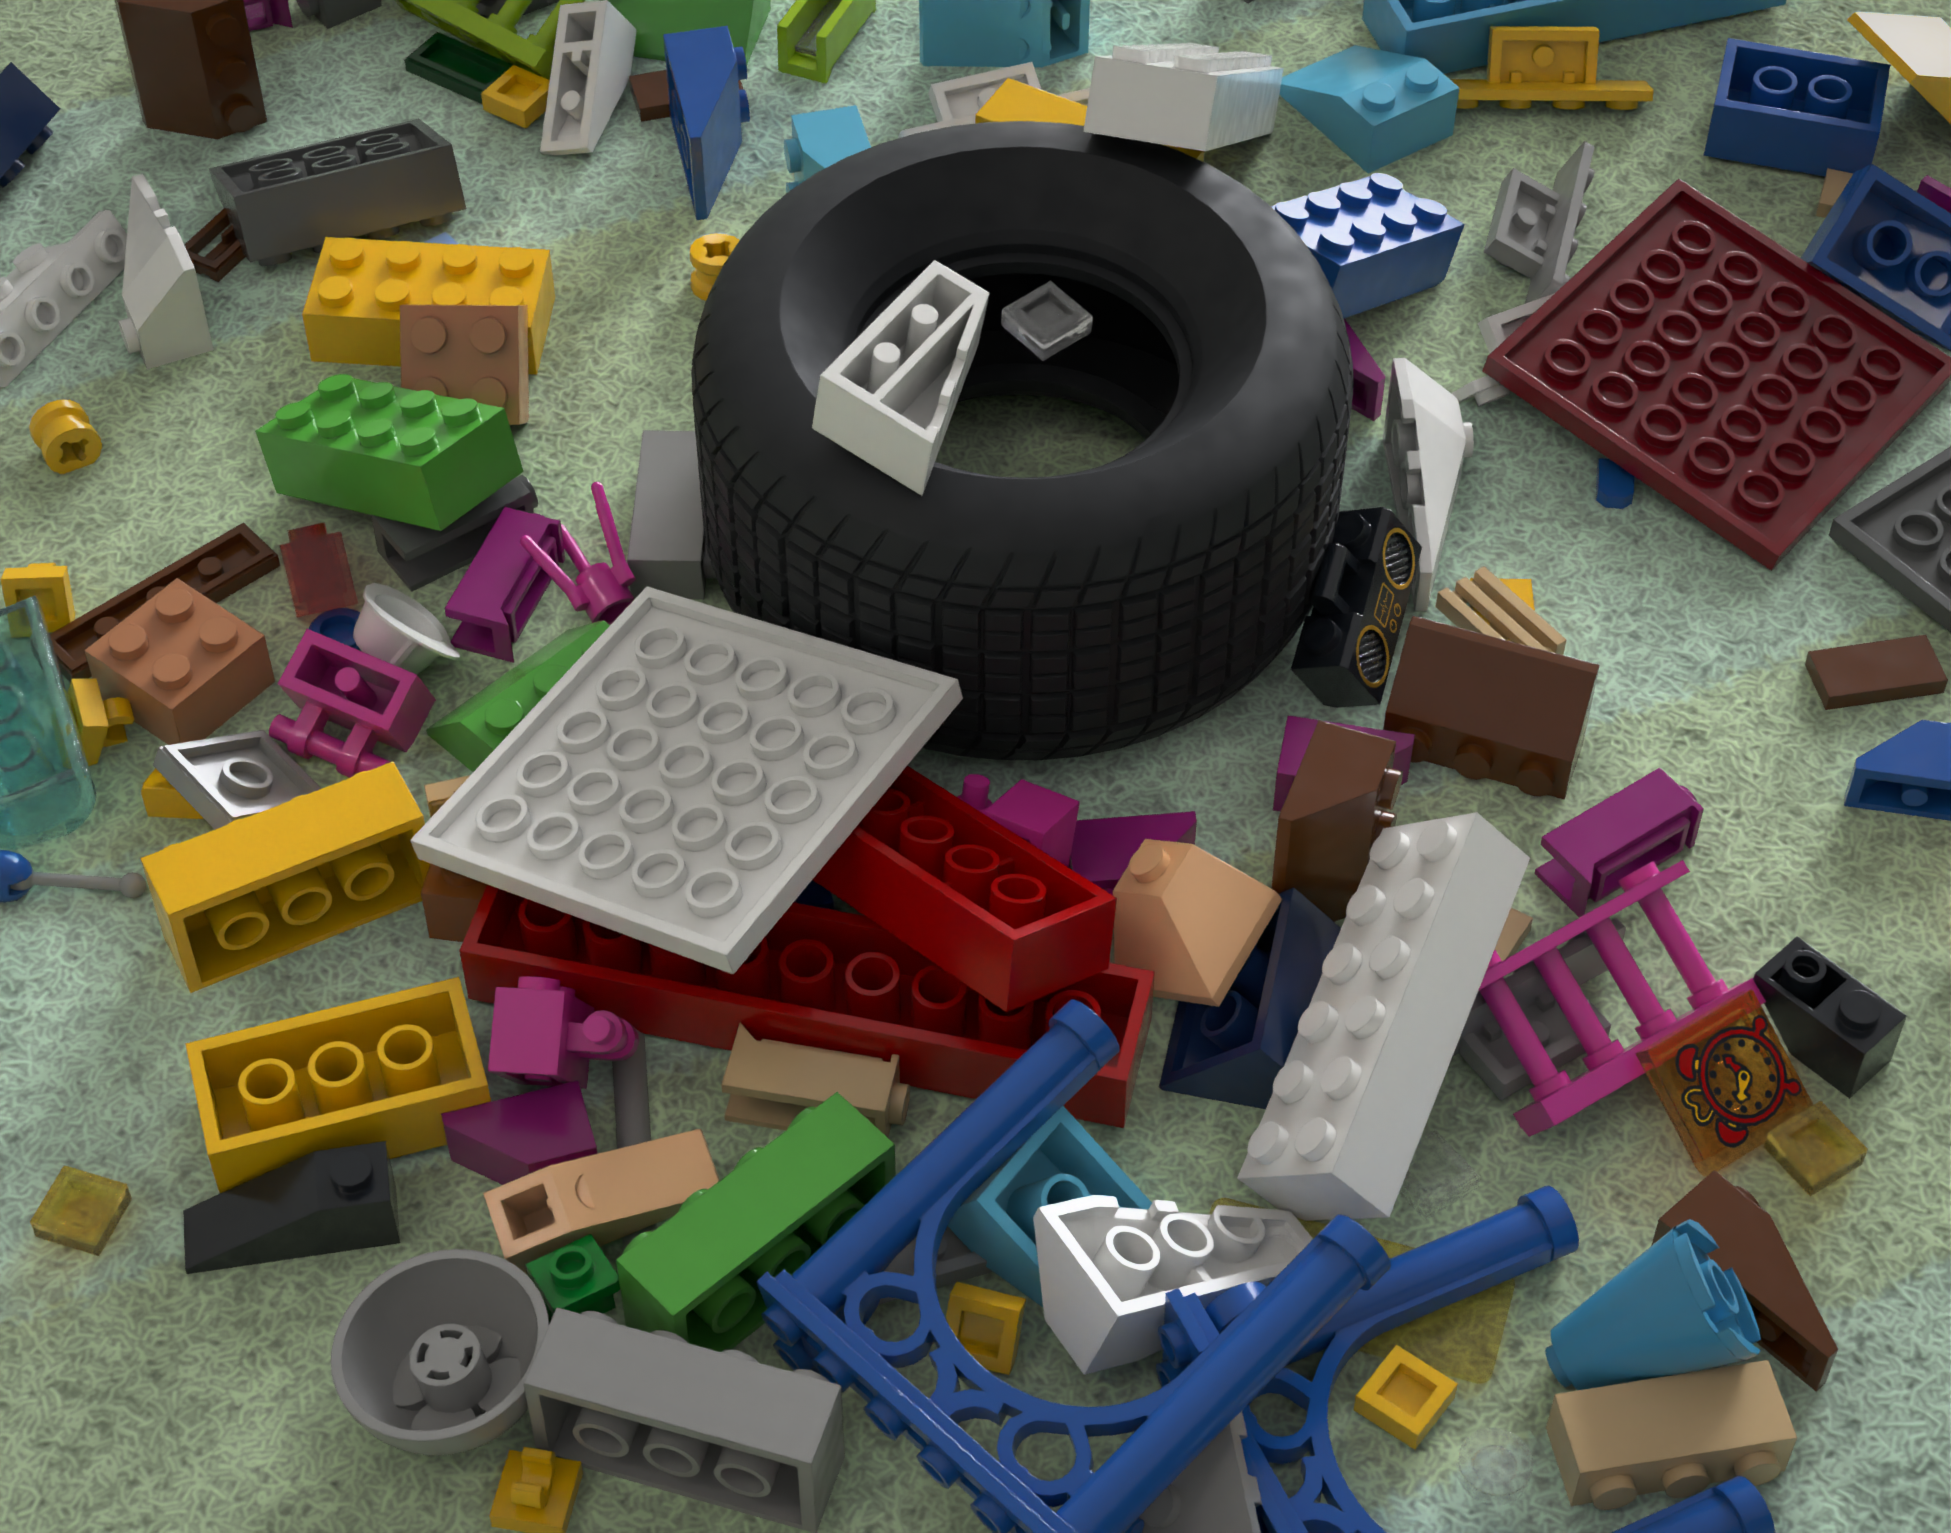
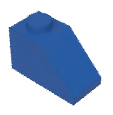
M1920 720L1856 758L1844 796V806L1951 821V723Z

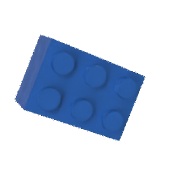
M1728 38L1704 156L1826 176L1827 168L1854 173L1872 164L1880 134L1890 65Z

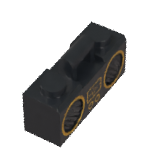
M1385 507L1340 511L1334 531L1333 543L1328 544L1317 573L1310 598L1313 609L1311 616H1305L1291 670L1325 706L1334 708L1380 705L1422 550V546L1396 515Z

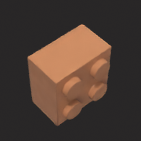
M400 305L401 388L416 391L429 390L436 395L456 399H474L477 403L505 408L509 425H521L528 422V305Z
M178 578L84 650L92 678H97L102 700L115 697L128 699L131 704L134 722L168 745L207 738L275 682L265 635Z

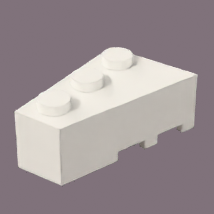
M934 260L820 375L812 429L922 496L979 344L989 292Z

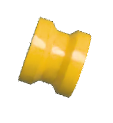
M709 234L696 239L691 244L690 262L695 268L691 273V289L695 296L701 300H707L724 263L740 241L738 238L727 234Z
M72 400L49 402L38 409L31 418L29 425L30 435L34 443L41 449L43 459L52 471L66 474L93 464L100 456L102 450L101 438L93 426L90 425L88 415L79 403Z

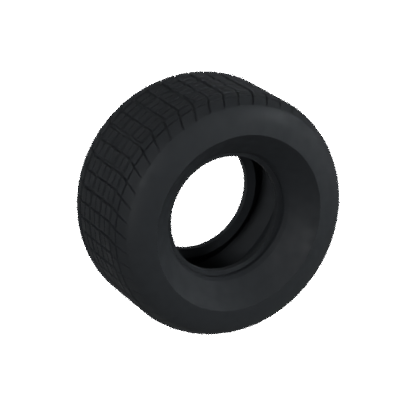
M1036 121L985 122L950 126L884 142L848 156L817 172L772 205L740 239L724 263L708 295L696 333L691 377L704 535L708 555L711 559L710 562L724 597L734 613L958 679L963 699L922 748L965 757L1037 761L1081 757L1124 748L1156 738L1200 718L1225 703L1251 683L1291 641L1305 620V616L1309 614L1313 607L1310 602L1311 594L1324 552L1328 544L1333 543L1334 531L1339 516L1352 408L1353 363L1344 318L1323 270L1297 232L1268 203L1243 184L1215 167L1181 151L1156 143L1083 132L1084 126ZM936 260L989 292L979 344L957 402L1001 395H1034L1063 398L1101 409L1120 418L1135 429L1145 441L1132 451L1110 463L1076 473L1050 477H999L973 473L935 462L924 493L921 496L812 429L820 375Z

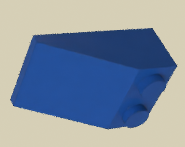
M728 26L663 34L670 118L696 220L708 219L741 146V123L750 122L746 90H739L738 80L747 79L744 49L742 46L733 47Z
M1874 164L1855 171L1802 254L1801 259L1910 331L1951 351V213Z

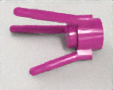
M596 481L592 483L591 490L612 561V568L604 562L590 565L578 544L563 524H561L564 549L580 573L575 580L576 584L530 536H522L520 544L567 595L575 611L585 610L592 623L604 620L611 625L635 599L628 587L636 578L626 563L603 485Z

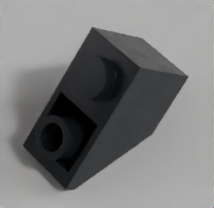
M1798 936L1754 974L1753 980L1766 1000L1764 1005L1790 1054L1849 1099L1891 1061L1907 1015Z

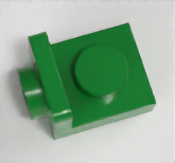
M591 1234L525 1264L528 1277L534 1282L543 1298L549 1322H551L557 1307L580 1314L585 1311H595L604 1314L616 1308L613 1294L620 1291L618 1274Z

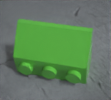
M608 0L637 29L633 57L665 61L663 34L728 26L733 47H743L747 65L771 10V0Z
M602 620L568 629L427 728V735L469 770L474 772L605 632L610 624Z

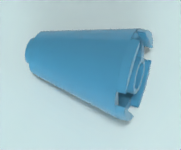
M1689 1219L1672 1228L1551 1329L1552 1345L1546 1347L1545 1353L1554 1376L1562 1386L1568 1387L1573 1385L1577 1390L1690 1373L1746 1361L1759 1355L1760 1349L1754 1346L1753 1343L1761 1340L1760 1331L1749 1300L1732 1267L1722 1271L1718 1264L1707 1255L1718 1249L1719 1246L1698 1222Z

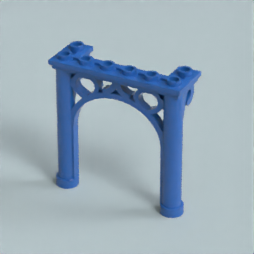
M1069 1000L1049 1019L1050 1029L792 1275L783 1269L775 1278L766 1272L756 1281L767 1308L761 1316L767 1326L778 1337L773 1347L782 1360L792 1370L811 1369L824 1376L830 1383L841 1385V1393H844L851 1387L868 1403L864 1407V1411L881 1432L894 1441L902 1434L920 1450L916 1456L917 1460L937 1483L946 1489H949L956 1483L974 1499L970 1504L972 1511L992 1533H1142L1144 1521L1139 1516L1359 1289L1370 1290L1391 1268V1262L1386 1251L1370 1232L1353 1219L1345 1215H1336L1182 1373L1159 1390L1122 1404L1081 1407L1049 1402L1010 1386L984 1368L957 1339L940 1307L936 1288L938 1250L950 1220L964 1201L1119 1052L1118 1041L1106 1023L1085 1004L1077 1000ZM916 1238L914 1275L886 1272L885 1269L894 1258ZM890 1297L919 1304V1326L911 1336L902 1341L889 1342L880 1339L874 1334L873 1330L865 1327V1324L875 1312L880 1299ZM934 1342L937 1349L930 1352L929 1356L932 1366L938 1373V1380L935 1391L928 1399L895 1368L914 1365L927 1356ZM958 1377H959L970 1389L960 1391L961 1387H960V1384H959ZM1007 1415L1012 1417L1008 1419L999 1433L997 1452L1000 1462L957 1424L977 1418L990 1420L1002 1426ZM1134 1432L1094 1473V1462L1088 1437L1113 1436ZM1037 1433L1068 1435L1076 1453L1075 1464L1070 1472L1061 1479L1053 1481L1039 1480L1031 1475L1028 1469L1021 1466L1015 1459L1017 1448L1021 1442L1030 1435ZM1062 1505L1056 1512L1050 1508Z
M1551 1186L1539 1188L1520 1196L1515 1207L1390 1258L1391 1268L1370 1290L1359 1289L1288 1362L1287 1365H1290L1325 1350L1312 1382L1284 1367L1254 1398L1256 1399L1260 1395L1268 1393L1280 1394L1307 1411L1306 1422L1299 1431L1284 1437L1272 1435L1264 1431L1258 1424L1256 1416L1249 1407L1251 1402L1242 1410L1248 1437L1241 1439L1248 1475L1257 1478L1262 1505L1255 1507L1261 1533H1387L1359 1504L1349 1489L1335 1459L1327 1418L1328 1403L1333 1386L1349 1359L1373 1338L1576 1252L1579 1246L1576 1223L1567 1203L1556 1189ZM1247 1282L1234 1286L1217 1296L1206 1308H1204L1195 1292L1183 1296L1180 1289L1177 1288L1165 1293L1164 1325L1158 1327V1336L1163 1349L1162 1362L1156 1365L1161 1387L1167 1385L1182 1373L1266 1286L1260 1282ZM1309 1451L1310 1456L1303 1457ZM1302 1458L1300 1472L1304 1483L1295 1495L1288 1498L1268 1462L1287 1464L1299 1461ZM1736 1476L1611 1533L1776 1532L1771 1513L1759 1491L1747 1478ZM1321 1493L1323 1494L1327 1504L1320 1503Z

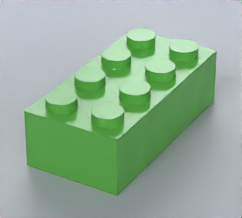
M338 374L324 379L318 384V390L300 402L283 406L276 412L274 419L255 431L276 493L439 531L445 529L524 472L505 408L477 403L476 400L469 398L456 399L436 395L429 390L416 391L396 387L389 382L375 383L355 379L348 374Z
M838 1092L818 1107L811 1106L801 1111L792 1120L785 1132L764 1148L757 1147L747 1152L738 1161L731 1173L710 1189H700L685 1200L677 1214L653 1232L646 1231L639 1234L626 1246L622 1255L616 1259L625 1325L649 1333L656 1330L669 1331L682 1337L689 1344L718 1352L732 1350L765 1324L761 1314L767 1308L756 1281L766 1272L775 1278L783 1269L792 1275L896 1176L895 1144Z

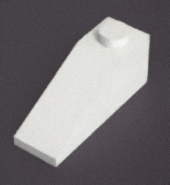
M608 0L560 5L540 148L542 154L568 155L593 152L629 81L637 29Z

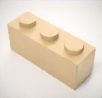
M1769 1360L1555 1394L1546 1425L1570 1505L1576 1506L1593 1503L1600 1510L1617 1509L1631 1503L1637 1495L1665 1491L1672 1498H1685L1703 1491L1710 1483L1727 1481L1736 1476L1747 1478L1754 1486L1765 1484L1775 1479L1782 1471H1785L1797 1440V1435Z

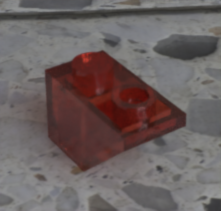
M325 522L287 530L289 542L279 544L277 547L296 617L358 604L341 531L327 534Z

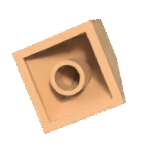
M1144 839L1139 849L1131 857L1127 869L1113 890V896L1117 898L1114 919L1115 964L1155 971L1153 997L1219 1007L1281 903L1282 898L1275 890L1194 844Z

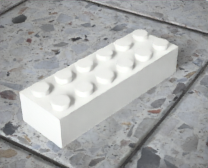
M1475 812L1383 828L1380 836L1371 847L1369 863L1357 892L1348 902L1346 908L1347 916L1333 949L1323 962L1322 976L1309 1007L1299 1020L1297 1036L1284 1067L1279 1071L1274 1080L1272 1096L1259 1127L1254 1131L1249 1140L1248 1153L1237 1179L1278 1210H1290L1298 1221L1332 1220L1339 1214L1351 1219L1390 1217L1530 860L1528 855L1479 813Z

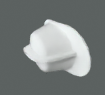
M372 583L365 586L363 593L365 603L356 621L353 638L362 652L414 674L421 673L440 655L451 660L460 659V655L451 644L444 626L419 602L387 585Z

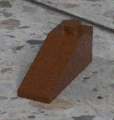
M1714 1170L1659 1218L1652 1245L1675 1226L1689 1219L1698 1222L1719 1246L1718 1249L1707 1254L1709 1258L1715 1261L1722 1271L1732 1267L1743 1287L1760 1331L1761 1340L1756 1343L1817 1392L1827 1381L1838 1348L1770 1214L1760 1207L1751 1193L1742 1187L1732 1185Z

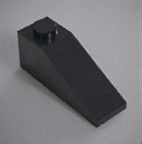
M386 1141L314 1151L183 1210L186 1274L400 1243L396 1183Z

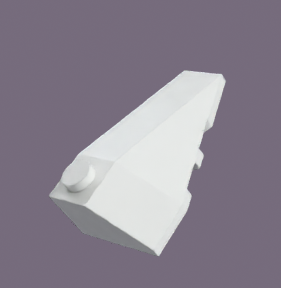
M139 174L132 176L122 289V297L128 318L119 320L118 323L128 353L131 354L139 351L146 368L151 369L212 351L213 345L195 267L176 227H170L168 214L164 208L160 209L155 193L144 175Z
M1393 358L1383 445L1397 518L1422 546L1411 588L1415 611H1427L1461 478L1463 458H1470L1473 455V428L1471 422H1462L1458 398L1406 358Z
M1091 1195L1038 1207L1033 1217L1044 1318L1084 1375L1139 1361L1162 1350L1158 1336V1327L1164 1325L1165 1293L1177 1288L1180 1289L1183 1296L1195 1292L1204 1308H1206L1217 1296L1234 1286L1247 1282H1260L1267 1287L1313 1240L1290 1210L1217 1205L1212 1214L1178 1212L1175 1201L1153 1200L1149 1209L1119 1207L1116 1197Z

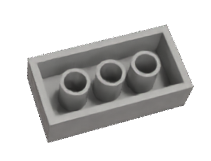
M557 1307L523 1382L536 1449L554 1451L555 1456L558 1458L581 1461L583 1468L812 1533H817L845 1458L841 1385L830 1383L824 1376L814 1371L796 1369L790 1372L761 1364L752 1356L741 1351L724 1350L718 1352L692 1345L682 1337L669 1331L656 1330L649 1333L619 1325L611 1317L595 1311H585L580 1314Z

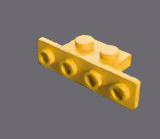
M1490 26L1487 79H1450L1459 87L1457 108L1460 109L1478 107L1479 100H1499L1500 107L1509 109L1530 108L1532 101H1553L1552 106L1559 109H1582L1585 107V101H1606L1605 106L1607 108L1631 110L1638 108V101H1653L1654 90L1646 81L1596 80L1600 33L1597 27Z

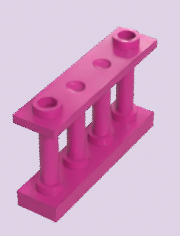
M1683 860L1662 872L1658 870L1654 861L1618 880L1624 893L1503 961L1496 950H1494L1478 991L1483 996L1534 1085L1529 1089L1534 1102L1513 1113L1519 1126L1529 1137L1556 1126L1675 1056L1684 1045L1697 1043L1766 1002L1753 978L1729 989L1722 978L1715 981L1667 899L1662 887L1690 872ZM1637 901L1692 994L1686 998L1692 1010L1678 1018L1675 1017L1671 1009L1665 1011L1662 1009L1609 918ZM1584 931L1587 932L1640 1024L1634 1028L1640 1040L1623 1049L1618 1039L1611 1042L1557 948L1560 944ZM1532 960L1587 1053V1056L1582 1058L1588 1070L1570 1080L1565 1070L1558 1073L1503 978Z

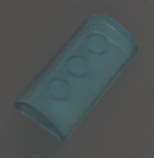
M36 596L0 609V848L12 850L69 835L88 818L96 801L95 785L43 610Z

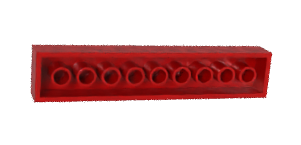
M488 884L459 950L468 999L494 1004L496 987L518 988L519 977L551 978L560 980V987L575 989V997L592 1006L594 1012L603 1010L612 1012L644 1034L731 1051L739 1023H741L756 1041L767 1039L883 1058L884 1062H891L892 1054L899 1055L900 1083L977 1099L1050 1029L1048 1021L1069 1000H1077L1093 1010L1106 1023L1115 1035L1120 1050L1063 1106L1075 1119L1119 1128L1125 1127L1151 1023L1155 971L1109 963V969L1029 1002L1022 1007L1006 1012L953 975L944 971L943 968L900 941L883 927L862 915L793 902L738 970L731 974Z

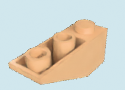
M696 1129L550 1165L483 1194L504 1258L528 1275L525 1264L586 1235L591 1234L600 1247L673 1217L678 1213L680 1207L689 1196L700 1189H710L720 1179L703 1131Z

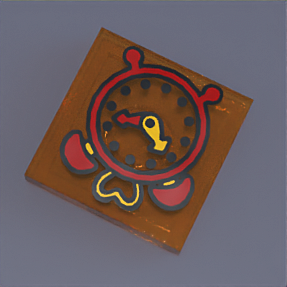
M1753 989L1739 992L1635 1053L1693 1164L1702 1176H1708L1714 1170L1718 1172L1817 1111Z

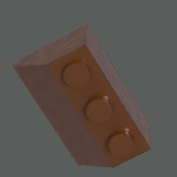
M115 0L143 123L147 128L218 140L235 133L246 132L254 126L267 122L243 0Z
M1412 616L1389 697L1383 730L1415 735L1411 756L1412 763L1425 761L1454 769L1469 779L1479 780L1487 778L1516 786L1522 792L1531 796L1541 797L1549 795L1565 800L1583 746L1600 665Z
M1318 720L1278 817L1271 889L1279 894L1294 887L1332 921L1336 922L1346 918L1348 902L1357 892L1370 860V850L1373 843L1380 836L1383 828L1394 827L1396 824L1397 814L1387 811V809L1392 810L1395 805L1403 776V771L1393 769L1396 741Z

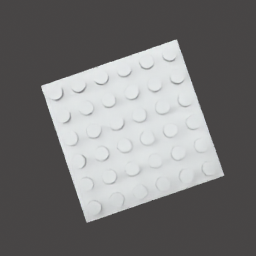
M646 586L412 837L410 842L420 860L734 974L963 699L958 679Z

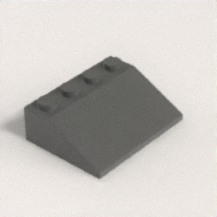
M419 118L209 168L212 181L223 208L227 210L230 225H233L236 240H239L243 254L249 262L258 261L260 266H272L287 262L292 259L291 252L313 247L314 252L321 253L325 237L351 238L366 234L368 239H382L398 234L400 232V225L420 221L421 226L439 225L453 219V212L467 209L452 144Z

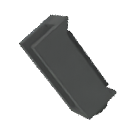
M524 475L517 476L442 531L371 515L378 553L409 590L413 592L472 563L504 507L534 513L533 509L538 507L537 495L533 486Z

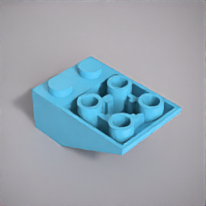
M919 0L920 62L923 66L1010 67L1033 62L1034 67L1042 68L1088 53L1090 0Z

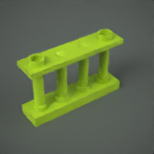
M394 0L402 9L469 45L550 80L560 5L585 2V0H559L536 35L530 34L527 39H524L517 35L518 31L515 26L533 0H507L498 14L491 13L488 19L478 14L479 10L476 6L480 0Z

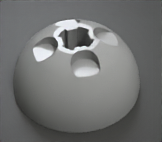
M449 1249L410 1258L375 1278L358 1294L344 1313L336 1330L331 1350V1373L337 1394L351 1416L366 1431L380 1441L399 1450L421 1455L444 1456L463 1453L483 1446L508 1431L528 1410L523 1382L550 1324L545 1303L534 1282L522 1270L496 1255L469 1249Z

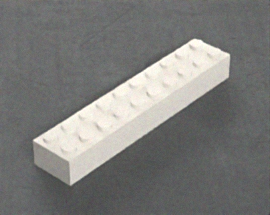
M1195 43L1141 44L1140 46L1114 45L1112 55L1095 56L1083 132L1200 151H1209L1272 133L1274 129L1284 68L1271 66V55L1246 51L1218 53L1219 47Z

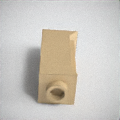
M739 1023L721 1084L722 1092L731 1094L724 1116L725 1121L785 1131L801 1111L811 1106L818 1107L838 1092L884 1135L889 1137L892 1124L904 1125L910 1100V1085L900 1083L899 1055L892 1054L891 1062H884L883 1058L767 1039L756 1041L741 1023Z

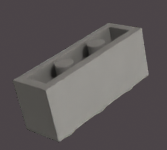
M643 430L627 557L628 566L636 578L630 585L631 593L636 598L647 586L687 599L704 600L706 578L717 577L710 562L711 559L708 555L704 535L695 431Z

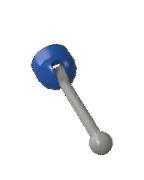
M0 850V902L3 903L18 901L27 894L33 885L121 891L128 898H137L146 889L145 879L142 875L135 872L127 873L122 878L34 872L30 862L21 854L9 850Z

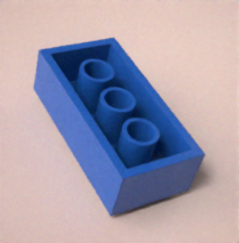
M1374 173L1362 179L1341 183L1336 187L1312 192L1306 196L1286 202H1279L1271 206L1297 232L1315 256L1338 301L1344 319L1435 287L1441 283L1446 277L1465 224L1448 215L1446 207L1439 202L1414 196L1402 189L1403 185L1398 179L1382 173Z

